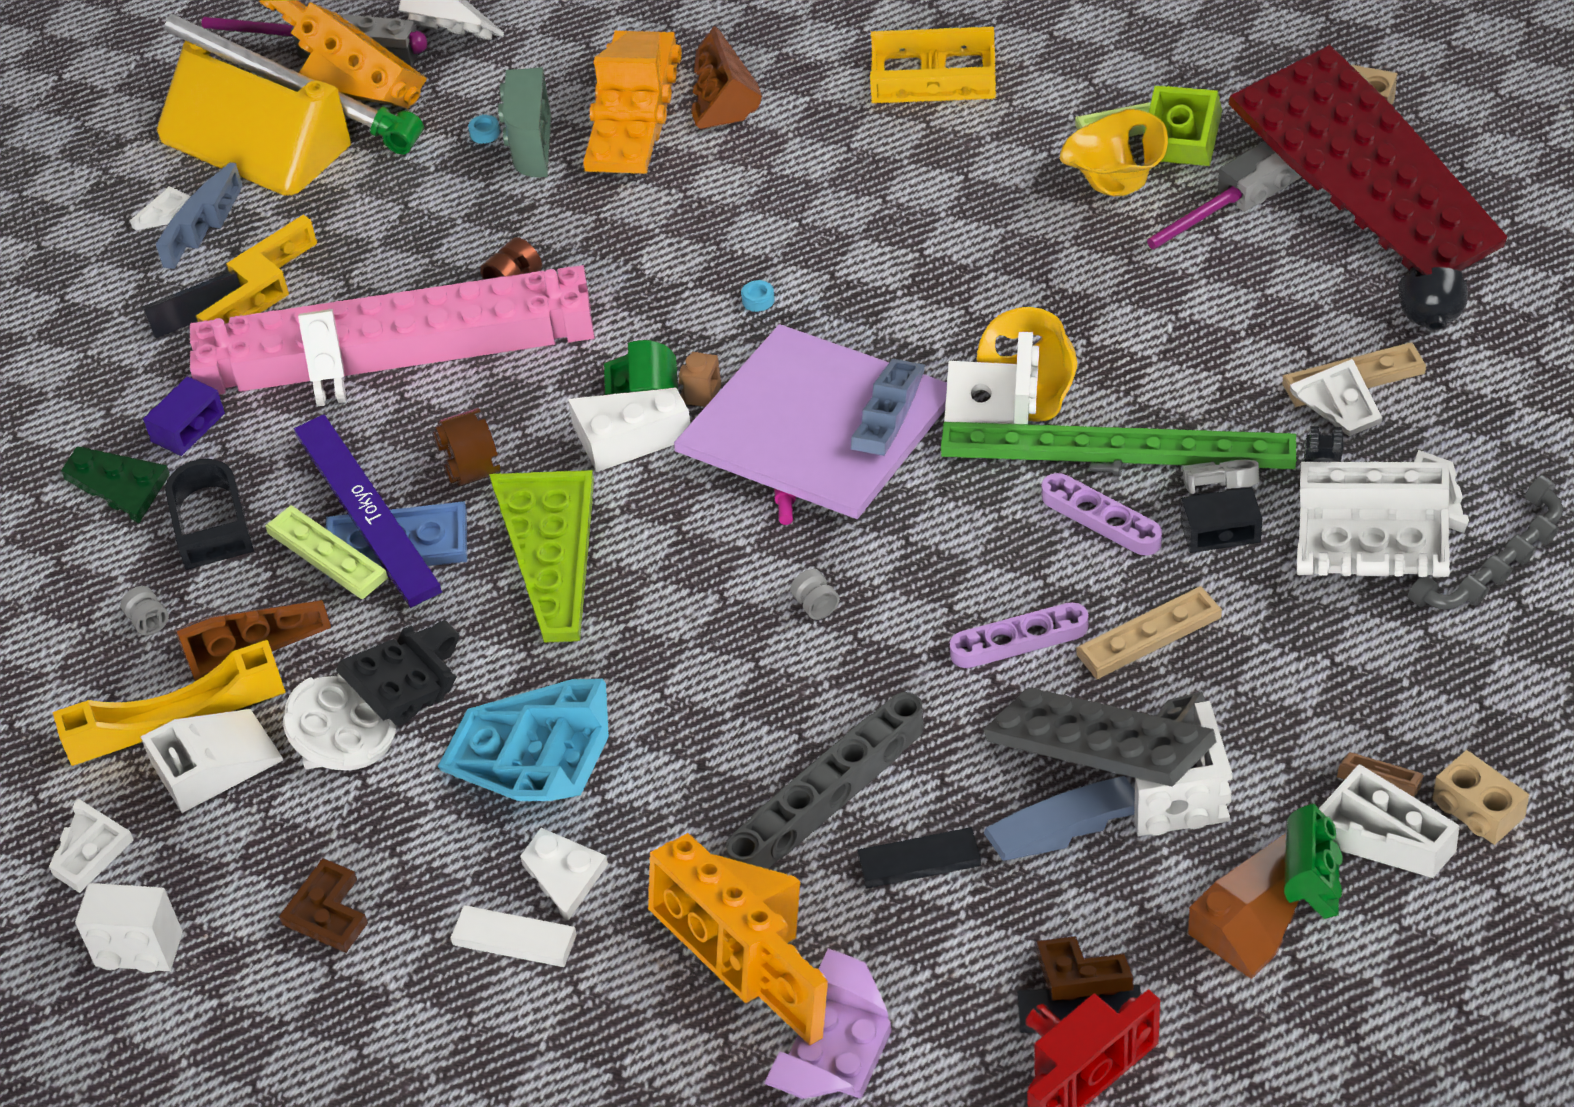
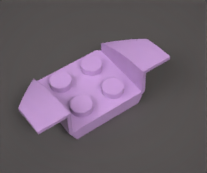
M828 949L819 967V970L828 981L823 1038L809 1045L798 1035L789 1055L779 1051L765 1080V1085L777 1088L801 1099L834 1092H842L861 1099L890 1036L891 1023L888 1019L887 1009L866 963Z

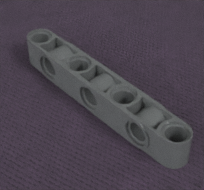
M901 692L891 697L873 714L864 718L730 835L725 845L727 858L769 869L780 858L790 853L891 765L906 748L921 736L924 729L921 699L911 692Z

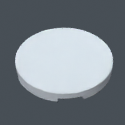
M339 673L337 676L316 679L310 677L301 682L289 695L283 714L284 731L294 749L307 760L334 770H355L377 762L389 750L396 732V725L390 719L383 721Z

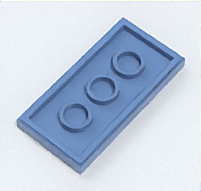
M465 501L390 510L427 566L467 562V508ZM348 514L326 517V529L383 568Z

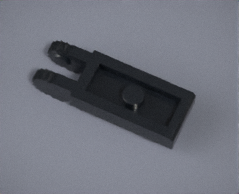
M1311 426L1309 435H1306L1303 462H1341L1343 453L1342 427H1334L1331 435H1321L1319 426Z

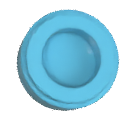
M480 115L473 118L468 124L470 138L476 143H490L500 135L499 122L494 116Z
M762 280L747 283L741 290L743 306L755 312L769 309L775 301L773 286Z

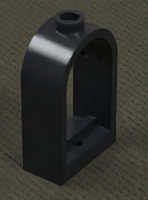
M197 459L177 468L166 482L165 493L177 547L185 570L254 552L242 499L231 468L224 462L215 459ZM206 487H220L231 493L238 521L185 535L180 509L183 501L191 493Z

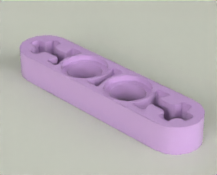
M1054 473L1048 475L1042 481V500L1048 507L1139 555H1152L1161 548L1162 529L1155 521L1067 475ZM1083 502H1090L1096 505L1094 509L1089 511L1081 510L1077 506ZM1118 517L1123 519L1125 523L1120 526H1112L1106 521L1110 518Z
M1065 603L958 632L950 640L951 660L958 667L972 668L1081 638L1088 630V611L1078 603ZM1071 618H1072V620H1073L1074 622H1077V623H1073V624H1072L1071 621H1070V620H1067V619H1071ZM1053 622H1055V628L1058 629H1053ZM1037 625L1047 630L1041 635H1031L1027 632L1030 627ZM998 635H1006L1011 638V641L1005 645H998L992 639ZM962 647H967L970 652H966Z

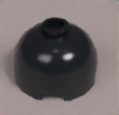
M1435 267L1432 268V274L1416 277L1414 271L1402 277L1398 283L1402 311L1412 322L1425 326L1429 330L1445 328L1446 324L1453 322L1463 313L1467 305V279L1464 280L1462 272L1455 269Z

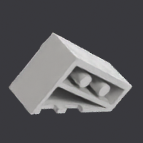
M676 388L568 399L573 428L596 472L673 446L677 438L690 425L689 410Z
M1360 764L1319 808L1325 816L1330 817L1334 822L1336 839L1333 842L1338 844L1341 851L1434 878L1457 851L1458 824Z

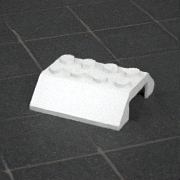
M1301 462L1297 575L1342 573V576H1351V574H1357V576H1403V574H1418V577H1427V575L1449 577V462Z

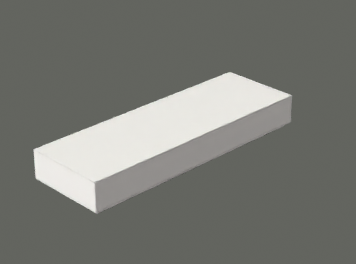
M464 905L451 935V941L455 946L565 967L577 934L573 926Z

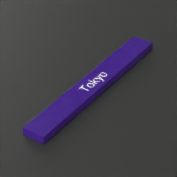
M325 414L295 427L294 431L297 439L386 570L408 606L412 608L441 594L440 583Z

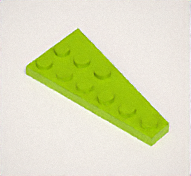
M593 470L489 474L543 641H580L594 489Z

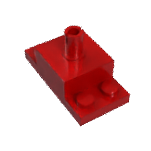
M1147 989L1137 999L1132 997L1127 1000L1119 1013H1117L1094 993L1063 1020L1056 1017L1046 1005L1039 1004L1037 1010L1040 1011V1014L1033 1009L1026 1019V1025L1041 1036L1034 1043L1035 1079L1031 1082L1027 1091L1028 1107H1085L1159 1044L1160 998Z

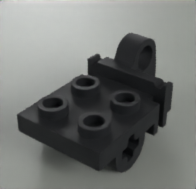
M446 620L416 633L411 625L402 629L397 641L392 639L340 660L336 671L383 721L390 719L396 726H400L411 720L424 703L428 707L433 706L435 701L437 703L442 702L445 694L450 692L457 676L451 672V669L443 660L452 656L460 635Z

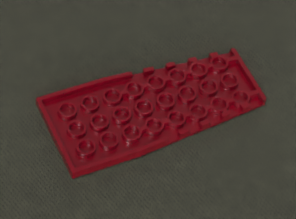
M1331 45L1230 95L1228 105L1295 172L1317 191L1323 188L1331 195L1330 202L1339 210L1346 208L1355 216L1354 223L1362 230L1368 227L1379 237L1378 244L1385 250L1391 247L1403 258L1401 264L1409 271L1415 268L1422 275L1432 274V268L1435 267L1461 271L1505 246L1507 235L1393 105Z

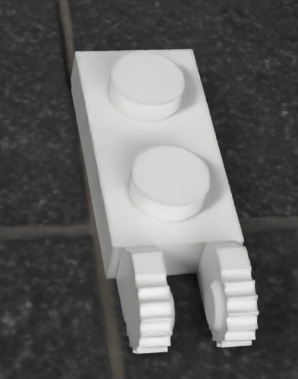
M333 309L299 314L298 318L310 382L313 381L317 406H325L326 401L322 380L334 378V392L338 403H345L346 392L343 381L345 372Z

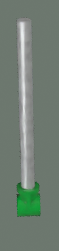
M170 14L166 20L165 31L281 86L298 92L307 83L314 81L174 14ZM339 92L344 115L371 127L370 134L375 137L382 136L385 145L394 153H409L424 130L422 120L412 112L401 111L394 115L384 106L378 111Z

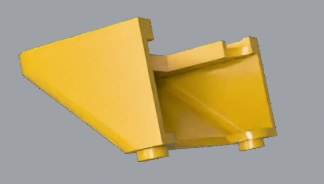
M185 40L157 126L159 138L165 145L221 169L230 162L236 163L240 177L285 196L294 195L302 191L351 146L337 87L325 82L311 81L296 92L209 56L211 52Z

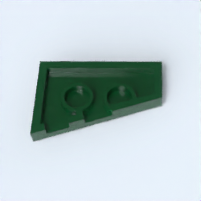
M79 446L75 448L61 469L66 481L91 496L97 495L101 497L113 509L117 511L119 509L129 514L130 519L138 524L170 476L167 465Z

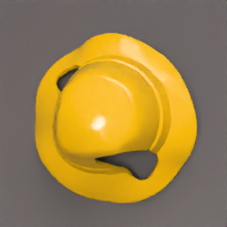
M1126 109L1113 113L1080 128L1070 135L1062 146L1060 161L1063 164L1080 169L1094 190L1108 196H1125L1144 187L1150 168L1158 165L1164 158L1168 145L1166 126L1159 118L1142 110ZM1144 125L1147 128L1142 140L1144 150L1143 166H1137L1129 145V131L1134 126Z
M1021 307L1009 310L995 317L985 329L978 346L977 362L1017 364V354L1000 356L996 352V338L1002 335L1015 339L1018 338L1019 332H1033V336H1041L1042 338L1033 345L1039 346L1036 414H1029L1028 421H1048L1060 412L1063 399L1074 380L1078 365L1075 349L1069 337L1065 334L1062 322L1054 314L1034 307Z

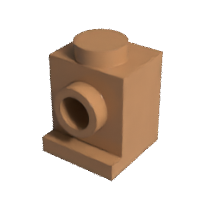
M691 352L686 358V365L683 364L679 372V384L683 385L680 396L685 404L706 407L719 392L721 376L718 355Z

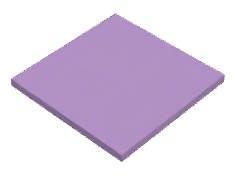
M779 324L674 442L675 452L858 519L945 411L947 382L923 374L906 418L885 456L852 450L851 438L862 423V411L872 398L873 384L889 362Z

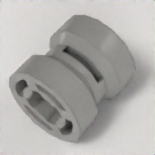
M809 569L800 573L793 580L790 587L791 594L798 602L803 603L804 611L814 620L827 617L839 604L840 598L833 587L827 585L826 578L817 569Z
M148 586L135 587L123 596L120 607L126 617L131 620L138 633L146 636L153 635L165 627L169 618L168 611L158 601L156 595Z

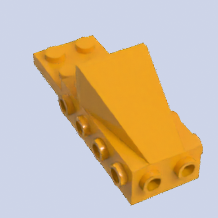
M259 0L261 4L272 11L276 9L283 14L281 18L294 26L291 34L300 40L298 45L311 53L299 74L314 81L325 82L338 88V92L353 99L408 109L420 97V90L428 78L339 14L312 2L305 6L299 0Z
M615 30L612 42L607 43L606 49L594 58L597 78L595 87L596 101L590 105V121L594 122L583 161L585 172L647 174L654 142L659 141L662 125L666 123V109L668 103L671 102L672 85L676 82L677 64L681 62V45H676L675 32Z
M689 833L651 851L648 910L745 1003L759 996L809 1045L823 1038L828 981L819 969L813 968L800 956L793 945L787 944L796 939L800 880L795 876L711 854Z

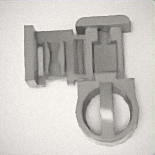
M1234 460L1222 462L1219 465L1209 462L1182 466L1185 488L1189 493H1195V486L1219 483L1221 486H1226L1227 489H1241L1252 487L1260 482L1259 465L1254 460Z

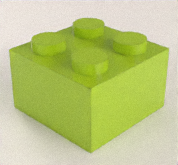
M1155 85L1148 113L1159 118L1166 126L1168 145L1161 162L1210 166L1222 114L1218 91Z

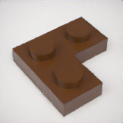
M322 858L279 915L281 924L347 953L368 924L365 914L340 904L357 881L355 871Z
M1076 936L1036 941L1037 957L1052 1001L1061 999L1074 1000L1078 997L1091 996L1094 993L1096 995H1114L1118 992L1133 990V975L1125 954L1084 959Z

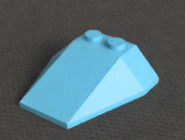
M571 679L467 709L438 765L439 769L442 772L516 801H552L580 796L609 737L605 681L603 679Z

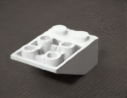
M400 0L399 11L409 15L408 20L420 23L421 27L438 30V26L447 28L449 32L464 35L465 31L474 33L476 37L492 40V35L501 37L504 35L501 29L466 0Z
M251 709L174 719L141 736L152 766L182 813L283 761L281 754Z

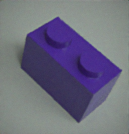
M187 376L156 407L151 409L143 420L151 442L182 456L225 414L218 390Z

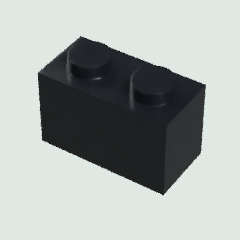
M1252 487L1197 494L1181 498L1180 522L1190 553L1261 543L1263 518Z

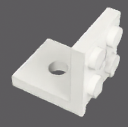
M1019 332L1017 364L949 361L944 422L1028 425L1029 414H1036L1039 346H1032L1033 332ZM978 390H984L991 397L986 402H976L971 396Z
M1210 701L1194 704V725L1214 729L1217 741L1196 762L1197 768H1191L1173 787L1135 778L1134 825L1137 836L1161 835L1168 831L1187 828L1199 829L1205 825L1230 821L1226 804L1231 803V791L1228 780H1232L1233 774Z

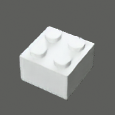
M88 883L75 921L96 967L106 970H115L117 968L138 969L147 973L155 971L171 972L183 931L165 888Z

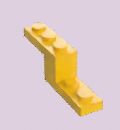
M303 214L227 262L228 271L233 270L236 273L241 287L197 314V321L202 322L220 318L225 324H228L230 317L261 313L288 296L289 292L284 274L279 268L317 244L312 221Z

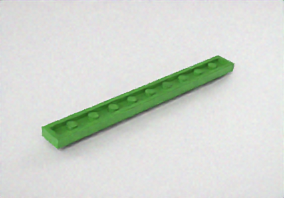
M944 422L941 457L1114 463V460H1121L1122 463L1194 465L1209 462L1219 465V463L1234 460H1254L1258 462L1259 468L1295 469L1296 434Z

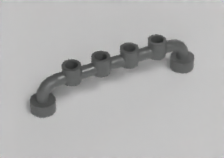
M1541 475L1531 484L1525 494V499L1536 507H1540L1545 503L1548 507L1547 513L1543 516L1538 515L1531 522L1528 529L1520 536L1518 534L1515 535L1507 543L1505 549L1497 556H1490L1476 574L1467 576L1461 582L1455 592L1450 595L1437 593L1439 584L1427 576L1420 577L1414 583L1407 598L1419 607L1429 604L1443 610L1455 609L1467 600L1474 606L1480 604L1488 594L1489 588L1485 585L1490 580L1497 585L1503 584L1513 570L1509 566L1512 561L1516 560L1521 565L1526 564L1536 551V547L1532 545L1534 542L1539 540L1544 545H1547L1557 535L1559 527L1555 524L1562 517L1563 505L1560 498L1553 492L1556 486L1555 483Z

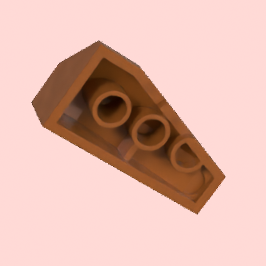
M714 26L697 47L695 55L694 73L699 75L698 83L693 86V94L698 97L697 102L692 104L691 113L695 125L700 129L744 121L750 113H754L758 109L763 97L758 83L721 31Z
M322 600L208 616L177 628L174 631L193 678L197 681L221 664L232 651L268 640L271 651H275L330 629L331 625L325 605Z
M1286 833L1214 882L1189 907L1188 935L1250 979H1253L1277 955L1282 944V938L1288 925L1291 924L1299 902L1298 900L1289 903L1284 894Z

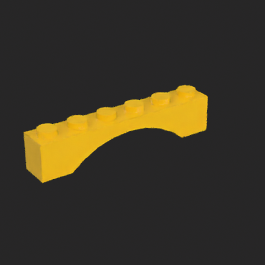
M265 640L232 651L221 664L207 675L169 694L132 702L87 700L52 713L60 741L71 766L141 743V736L174 719L231 712L285 694L286 692L269 642Z

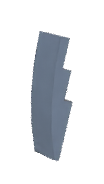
M230 162L207 180L184 203L169 222L156 243L163 268L175 269L186 247L198 249L209 227L222 228L243 187L236 163Z
M892 358L873 384L872 398L862 411V423L851 438L852 450L885 456L896 438L916 395L925 371L924 364Z
M1125 776L1092 783L1024 808L986 827L984 834L1003 861L1065 849L1068 847L1072 837L1104 831L1108 820L1134 815L1135 789Z

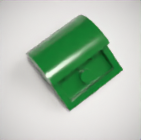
M637 340L629 342L628 354L604 363L605 395L676 388L678 390L675 354L667 346L656 341Z
M1312 803L1295 810L1286 822L1284 894L1289 903L1305 899L1324 919L1339 915V898L1342 896V888L1339 882V865L1342 864V853L1338 844L1333 842L1336 839L1334 822Z

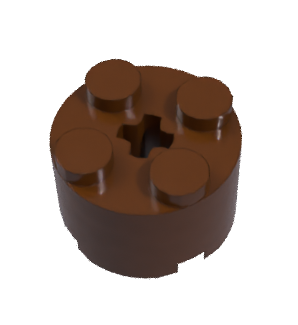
M479 408L438 420V426L432 432L437 450H444L447 464L443 466L450 484L457 482L459 486H463L490 477L489 474H500V464L493 466L492 457L498 456L488 424L485 418L477 419L481 413Z

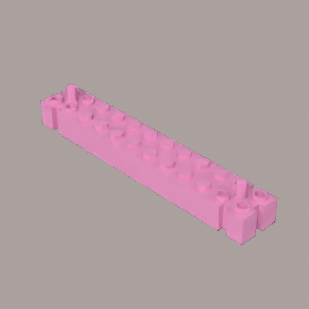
M584 265L558 269V275L555 270L548 269L540 272L230 317L228 324H225L220 318L190 323V343L193 351H190V371L193 379L218 390L219 395L226 394V388L237 386L238 391L241 392L308 382L310 377L298 315L333 309L345 372L344 376L555 345V339L567 337L568 343L594 339Z

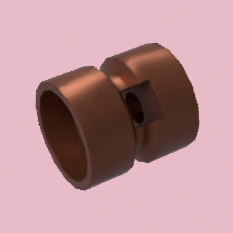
M514 237L499 250V253H495L481 265L480 272L483 280L539 272L542 269V262L539 254L531 244L522 238Z

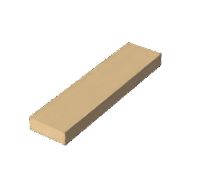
M1410 342L1283 375L1282 384L1294 406L1298 407L1306 404L1292 395L1290 384L1353 359L1367 388L1425 374L1426 364L1414 344Z
M1199 586L1077 646V656L1092 675L1099 679L1220 619L1222 609L1202 586Z

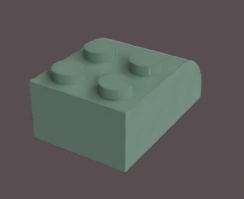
M543 67L506 70L505 83H500V97L503 103L498 104L499 121L505 123V127H503L504 146H509L513 166L518 172L530 177H548L552 115Z

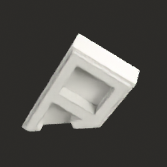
M168 187L130 220L132 228L140 230L168 225L191 196Z

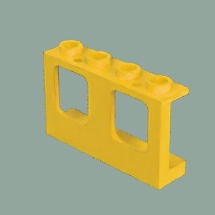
M994 27L871 31L872 71H870L872 103L996 99ZM979 55L983 59V67L946 68V59L951 56ZM896 58H919L921 60V69L885 71V61Z

